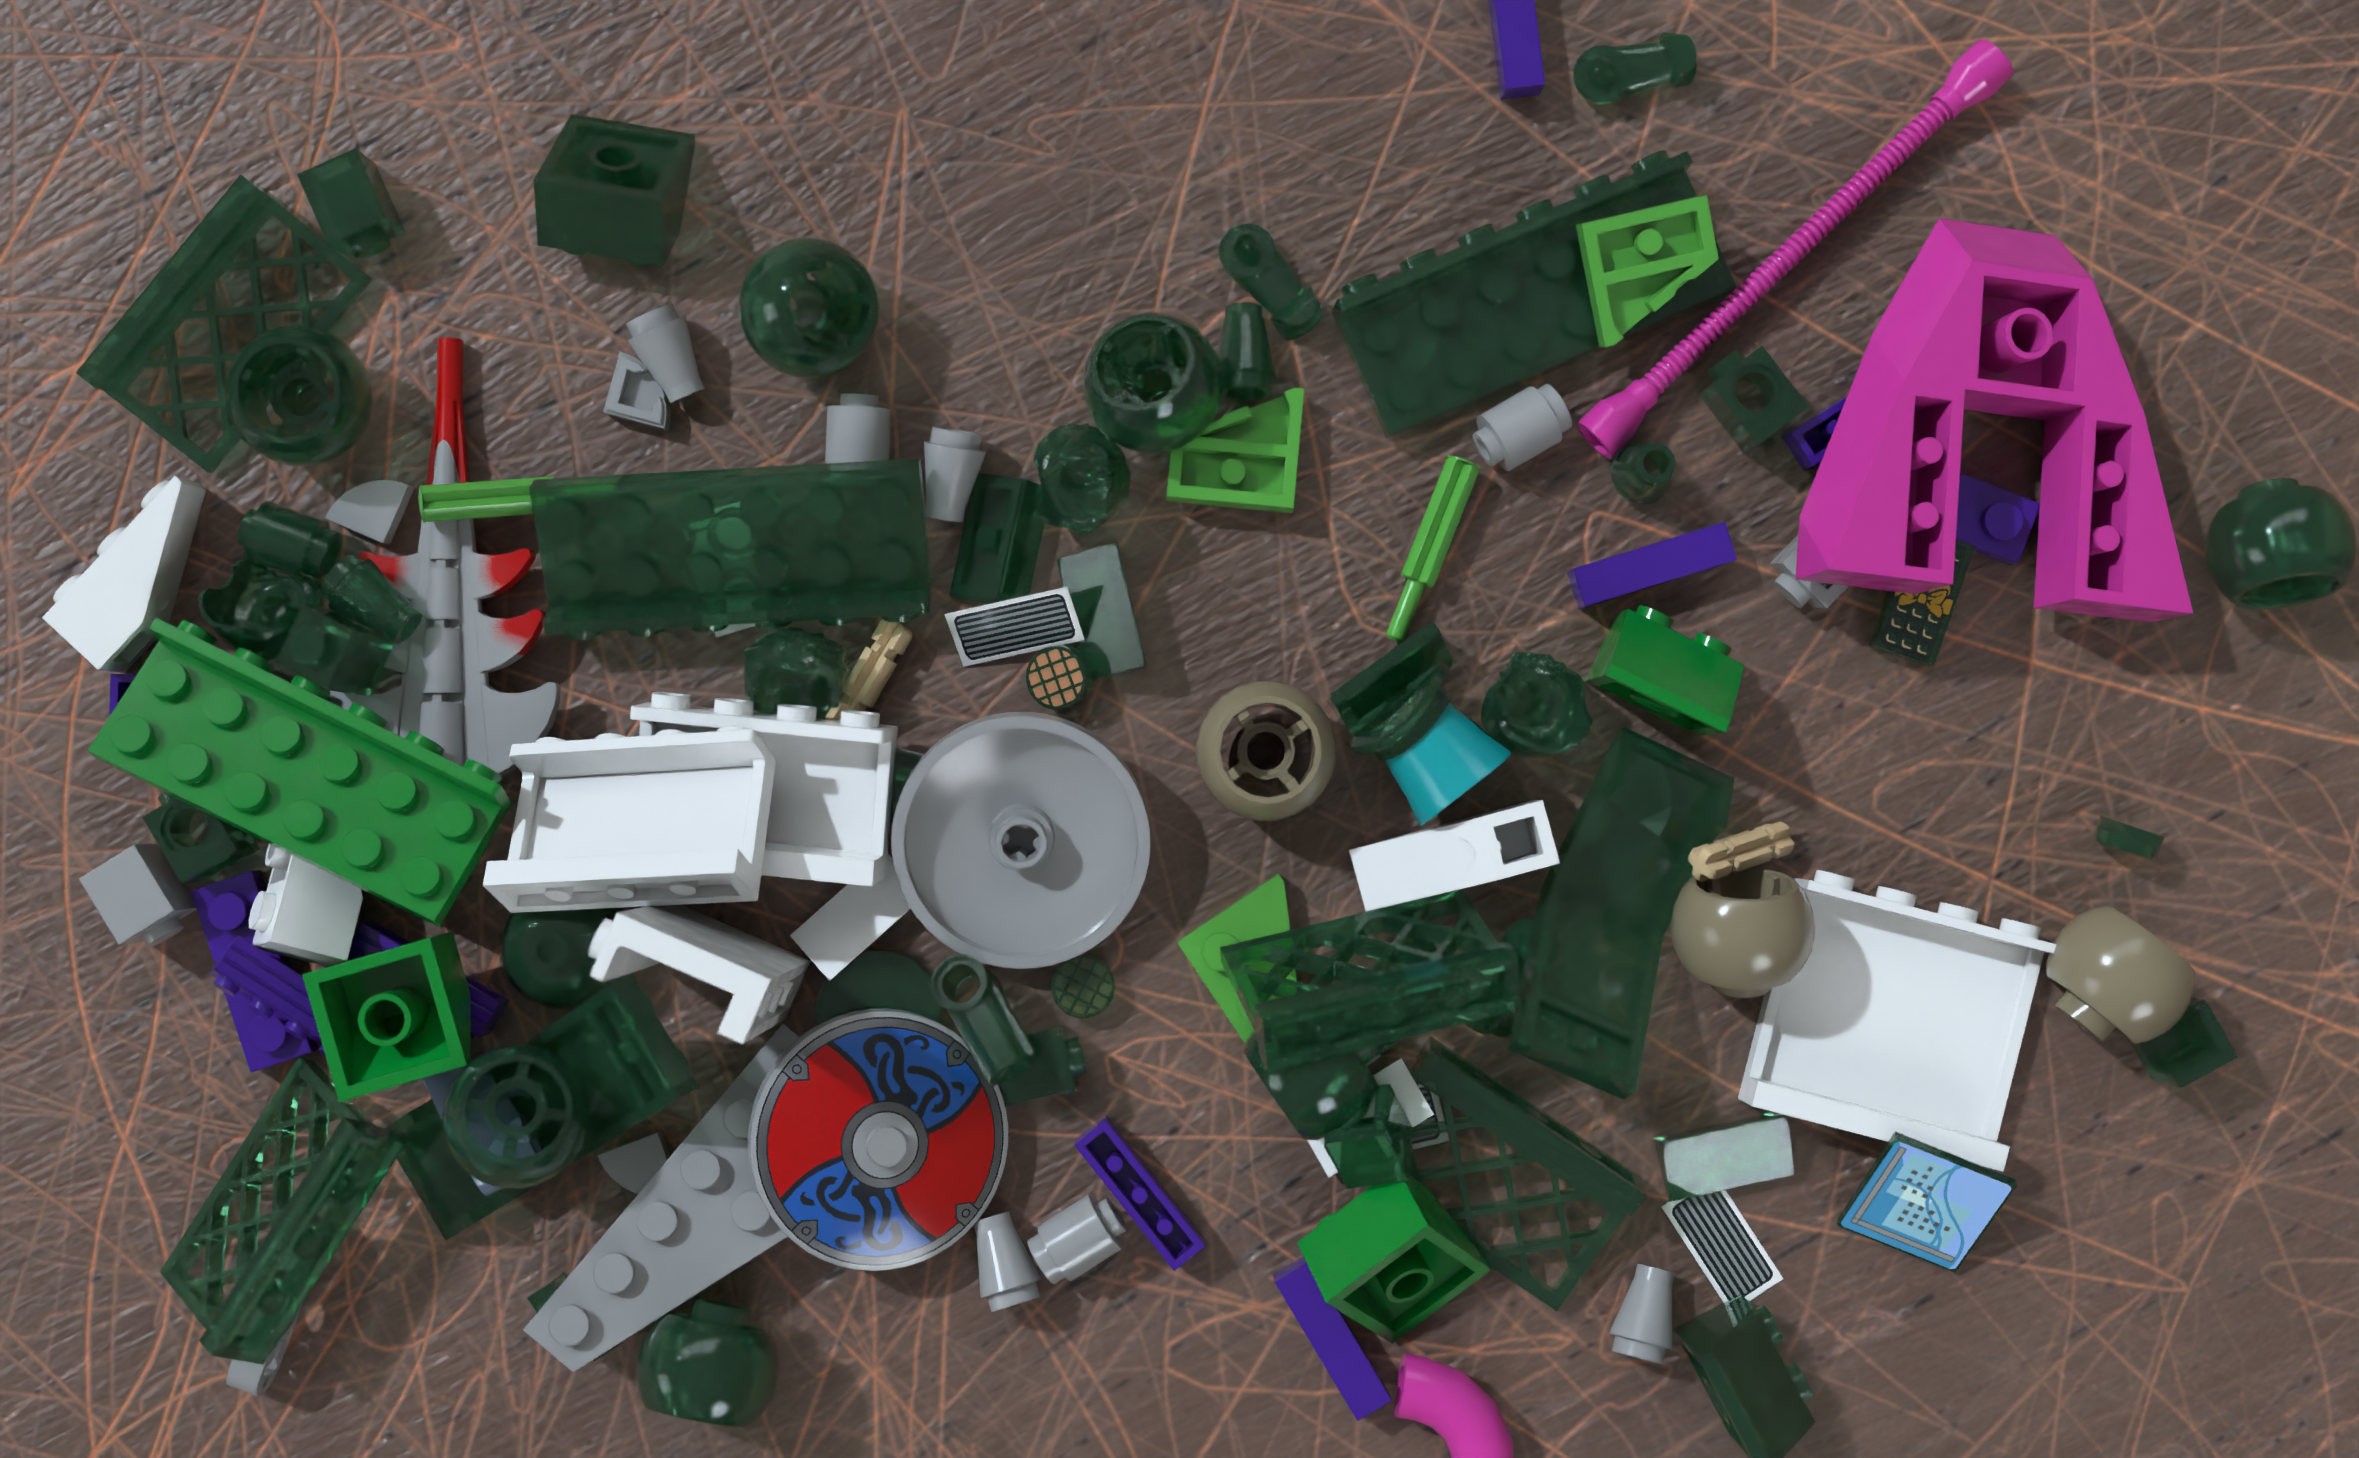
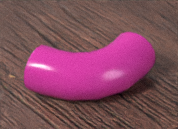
M1403 1353L1395 1391L1394 1414L1396 1418L1413 1420L1432 1427L1444 1439L1451 1458H1514L1513 1438L1496 1401L1464 1371L1424 1356Z

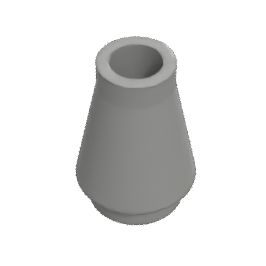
M673 304L652 310L626 323L632 336L627 341L664 390L670 404L705 389L699 375L686 316L679 317Z
M932 426L930 441H924L927 493L925 516L946 521L963 522L965 507L986 451L980 450L982 434Z
M1010 1211L978 1220L973 1226L977 1239L980 1297H987L991 1312L1041 1297L1036 1281L1042 1280L1013 1225Z
M1637 1264L1633 1281L1609 1331V1334L1615 1335L1612 1346L1613 1352L1663 1364L1665 1350H1672V1286L1675 1273Z

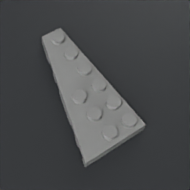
M784 1024L780 1026L523 1329L525 1333L572 1372H575L788 1237L773 1220L763 1204L753 1181L748 1157L749 1121L758 1090L778 1057L799 1038Z

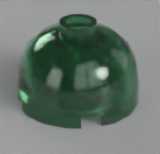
M622 907L510 912L499 937L500 963L509 983L527 1000L551 1009H579L607 997L624 979L625 975L605 982L590 977L596 959L589 957L588 953L601 923L606 918L614 921L616 914L623 912Z

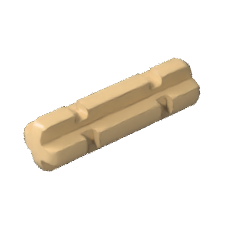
M885 617L880 621L871 637L875 642L871 649L865 647L841 689L845 693L841 701L835 699L825 719L840 720L841 711L843 710L865 711L867 706L871 708L874 706L897 666L893 662L896 655H903L912 639V632L909 628L891 618Z
M1781 821L1773 824L1768 823L1756 827L1752 831L1747 830L1716 840L1712 844L1695 847L1688 855V861L1693 866L1692 875L1701 882L1709 879L1715 880L1729 875L1730 872L1736 873L1768 862L1771 858L1777 859L1789 855L1795 844L1789 837L1791 828Z

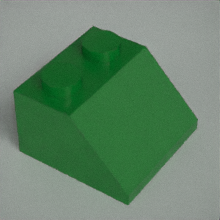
M1639 605L1636 612L1626 609L1617 613L1585 682L1697 736L1725 733L1731 722L1744 669V664L1728 657L1732 648L1702 633H1696L1693 640L1671 630L1674 623L1672 618L1647 606Z
M453 931L302 974L339 1102L471 1064L470 990Z
M1397 1166L1389 1173L1374 1179L1364 1192L1339 1211L1323 1218L1313 1231L1297 1242L1325 1302L1390 1343L1397 1341L1492 1270L1485 1257L1432 1192Z

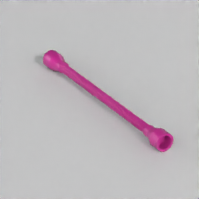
M1979 39L1952 64L1942 87L1930 98L1929 105L1917 117L1913 118L1912 122L1906 125V128H1903L1900 133L1895 135L1894 139L1890 140L1889 144L1885 145L1883 150L1877 153V156L1872 157L1871 161L1867 162L1865 167H1862L1860 172L1854 175V178L1849 179L1848 183L1842 186V189H1839L1830 200L1826 201L1825 206H1821L1819 211L1813 214V217H1810L1807 222L1803 223L1801 228L1796 230V234H1792L1790 239L1784 241V245H1780L1778 250L1774 251L1772 256L1767 258V261L1762 262L1761 267H1757L1755 272L1751 273L1749 278L1743 281V284H1739L1737 289L1732 291V295H1728L1726 300L1720 303V306L1715 307L1714 311L1710 312L1708 317L1702 320L1703 323L1697 324V328L1692 329L1691 334H1687L1685 339L1679 342V345L1674 346L1673 350L1667 353L1668 356L1662 358V362H1658L1656 367L1651 368L1650 373L1644 375V379H1636L1624 391L1599 401L1576 423L1578 431L1591 447L1609 460L1635 437L1646 412L1657 403V398L1659 394L1664 392V388H1668L1670 382H1674L1676 377L1682 375V371H1686L1688 366L1694 363V360H1697L1700 355L1705 353V349L1711 347V343H1715L1717 338L1723 335V332H1727L1729 327L1733 326L1735 321L1740 319V315L1746 314V310L1751 309L1752 304H1756L1758 299L1764 296V293L1769 292L1770 288L1775 286V282H1779L1781 277L1787 274V271L1792 270L1793 266L1797 265L1799 260H1802L1805 254L1810 252V249L1816 247V243H1820L1822 238L1828 235V232H1831L1834 227L1839 225L1840 221L1845 219V215H1849L1851 210L1857 208V204H1861L1863 199L1869 196V193H1872L1875 188L1880 186V182L1885 181L1886 177L1892 174V171H1895L1898 166L1903 164L1904 160L1908 159L1909 155L1915 152V149H1918L1921 144L1927 141V138L1933 135V132H1936L1944 124V121L1953 120L1965 108L1987 100L2013 76L2012 64L2007 56L1997 46L1987 40Z

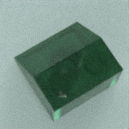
M571 114L534 178L538 245L562 249L574 255L592 254L622 259L634 265L652 264L664 266L681 230L695 150V134Z
M1739 1294L1673 1329L1728 1435L1746 1458H1784L1814 1425L1815 1420L1805 1403L1814 1398L1813 1392L1796 1363L1793 1362L1786 1366L1775 1344L1783 1341L1784 1338L1765 1305L1756 1309L1747 1299Z

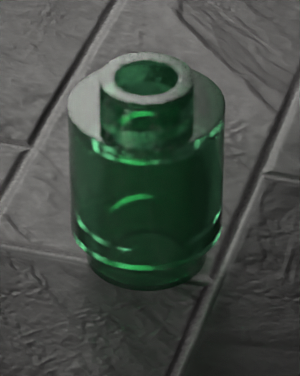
M265 501L257 510H248L240 523L237 534V542L243 546L245 560L304 581H308L312 577L326 580L331 575L339 559L343 541L342 534L331 530L330 524L327 521L271 501Z

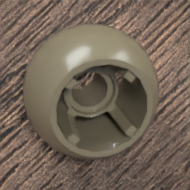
M1254 681L1237 686L1222 695L1208 710L1200 725L1196 741V762L1206 788L1224 808L1240 817L1256 821H1278L1295 816L1310 807L1324 792L1334 771L1336 738L1331 722L1324 710L1309 694L1290 684L1277 681ZM1260 706L1279 708L1295 717L1298 722L1287 730L1278 724L1270 722L1254 724L1246 709ZM1234 718L1244 732L1237 742L1236 756L1238 764L1226 772L1220 749L1223 732ZM1306 731L1311 751L1308 768L1298 783L1288 773V769L1293 763L1295 755L1293 739ZM1257 734H1272L1282 744V759L1273 769H1258L1248 759V743ZM1244 773L1260 780L1277 778L1286 792L1271 797L1251 795L1235 785L1233 781Z
M1750 867L1736 873L1730 872L1727 876L1703 882L1692 876L1682 887L1674 903L1670 926L1672 944L1681 964L1687 972L1695 979L1711 985L1715 992L1738 998L1758 997L1770 991V988L1790 982L1804 967L1812 951L1815 935L1813 909L1806 893L1796 880L1777 871Z
M2108 905L2091 908L2074 917L2061 929L2053 944L2057 945L2054 954L2049 953L2046 963V977L2064 993L2055 1006L2074 1023L2101 1042H2104L2112 1031L2133 1044L2150 1041L2164 1034L2176 1024L2191 1003L2195 989V970L2159 938L2131 918Z

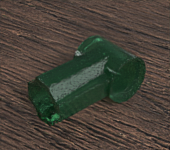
M955 954L945 958L936 967L931 982L934 998L947 1010L987 1083L995 1086L1001 1082L1013 1080L1030 1069L1032 1063L1040 1056L1004 996L1000 979L979 960L967 954ZM978 976L979 989L976 995L966 1002L958 1003L956 994L960 983L968 977Z

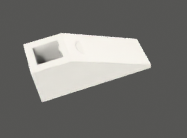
M174 476L170 481H163L153 487L141 502L143 510L127 527H121L109 534L97 549L99 557L83 574H77L69 578L55 592L53 597L55 604L42 618L98 670L126 673L157 639L149 630L154 620L158 618L169 624L206 489L199 483Z
M1530 800L1349 850L1365 911L1497 881L1560 863L1543 800Z
M269 844L265 864L272 867V872L266 892L260 891L251 908L249 928L256 930L252 944L263 951L326 967L347 961L363 900L361 889Z

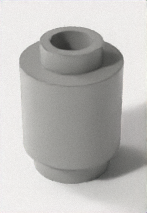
M1545 384L1538 389L1529 386L1477 416L1478 431L1473 433L1472 436L1479 454L1489 466L1492 467L1498 464L1505 471H1511L1561 442L1562 433L1572 428V419L1563 399L1551 385Z
M840 394V405L827 406L825 467L831 468L832 484L882 486V471L889 470L891 409L878 407L879 396Z
M1089 1193L1037 1227L1038 1234L1027 1240L1033 1258L1043 1274L1052 1284H1056L1064 1278L1073 1281L1122 1250L1123 1243L1119 1235L1126 1232L1127 1227L1109 1198L1098 1202Z

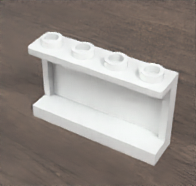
M653 692L651 702L631 706L630 719L640 720L639 736L656 735L659 731L667 729L680 730L686 733L714 732L724 726H741L757 732L776 758L761 875L862 886H874L886 878L898 726L879 724V713L843 710L841 711L840 720L816 718V707L794 704H779L777 714L753 712V701L732 698H716L714 700V708L690 706L691 695L670 692Z
M724 726L714 732L686 733L680 730L667 729L650 736L626 737L620 734L605 733L598 735L595 739L570 741L555 737H543L537 739L535 743L511 745L509 759L522 772V783L508 860L487 861L483 886L511 913L758 901L776 758L756 731L741 726Z
M683 905L646 906L618 912L614 921L606 918L599 926L588 953L589 957L596 959L590 977L601 982L642 970L661 962L733 993L734 996L717 1033L742 1044L787 1018L811 963L806 958Z

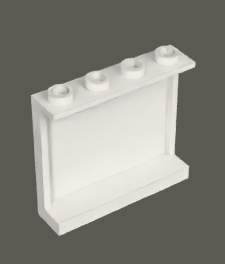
M1816 870L1814 881L1794 878L1806 893L1813 909L1815 935L1812 951L1804 967L1790 982L1770 988V991L1764 994L1738 1099L1753 1107L1891 1143L1902 1142L1922 1151L2004 1172L2010 1146L1998 1142L1997 1139L2044 952L2054 954L2057 944L2038 940L2041 928L2005 918H2002L1999 929L1977 924L1979 911L1940 902L1937 913L1915 908L1917 895L1882 886H1878L1876 897L1854 892L1852 889L1855 879Z

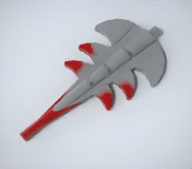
M444 337L437 339L436 409L426 485L470 482L463 413L464 341L459 338ZM473 519L426 523L422 520L418 553L412 555L388 557L367 551L361 552L359 554V561L368 576L381 588L396 596L412 600L409 613L396 619L378 621L369 619L359 613L349 612L346 615V622L353 639L366 656L385 668L402 673L401 685L394 690L370 695L357 693L346 686L335 684L330 689L331 703L347 711L352 703L364 706L388 722L384 729L403 738H406L410 731L419 733L433 740L445 750L442 757L460 766H463L467 759H471L487 766L500 776L517 769L518 767L509 759L511 745L535 743L537 739L548 735L553 727L558 711L561 687L558 683L548 682L533 690L521 693H504L489 685L488 673L506 668L525 656L539 638L547 620V614L545 611L534 609L524 615L508 619L493 618L482 612L481 600L497 596L516 585L526 575L536 559L535 552L522 548L511 553L499 555L478 554L476 551Z

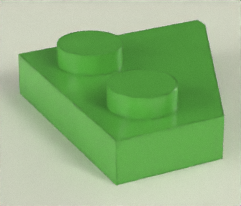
M1707 195L1576 224L1599 347L1616 345L1624 338V333L1650 312H1656L1675 296L1676 291L1690 279H1696L1719 259Z
M1305 388L1287 390L1283 396L1252 408L1245 406L1224 414L1220 420L1209 424L1200 423L1173 433L1166 501L1293 513Z
M1276 874L1177 941L1248 1049L1301 1014L1285 884L1279 874Z

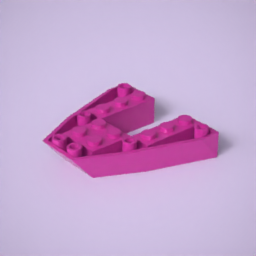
M1939 218L1871 335L1800 513L1795 580L1918 594L1953 585L1964 410L2045 421L2034 609L2149 623L2193 614L2145 413L2093 278L2056 235Z

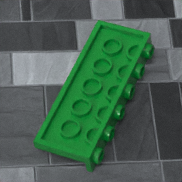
M156 618L149 630L159 640L87 751L96 759L440 927L512 805L508 795L502 786L499 785L502 777L477 761L467 759L465 764L460 766L442 757L445 750L433 740L419 733L410 731L407 737L403 738L384 729L388 722L364 706L352 703L347 711L327 701L331 696L330 693L304 677L295 675L291 683L271 674L274 667L269 662L246 649L238 648L235 654L232 655L214 646L217 639L206 630L191 622L181 620L179 625L175 627Z

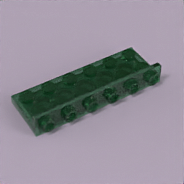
M1666 150L1658 151L1634 163L1631 166L1633 174L1615 182H1611L1608 174L1599 176L1574 189L1573 193L1576 198L1556 207H1553L1550 199L1540 201L1518 212L1515 215L1518 222L1497 232H1495L1492 224L1478 227L1457 239L1460 246L1457 249L1438 257L1433 248L1402 261L1399 264L1402 272L1379 281L1376 273H1372L1342 287L1343 297L1336 300L1331 313L1386 439L1601 348L1598 343L1576 224L1696 197L1697 195L1686 173L1693 164L1689 152L1686 151L1669 158ZM1716 239L1719 259L1696 279H1690L1676 291L1675 296L1656 312H1650L1623 334L1624 338L1728 294L1737 287Z
M920 458L535 479L529 487L549 606L543 619L544 633L547 635L564 634V637L570 640H585L596 637L602 632L627 630L628 634L632 636L644 637L661 633L666 628L691 627L693 631L698 633H712L721 631L729 625L754 623L757 628L770 630L786 627L793 621L818 620L820 624L826 626H840L851 623L859 617L881 616L883 620L888 622H906L917 618L919 614H926L930 611L933 583Z

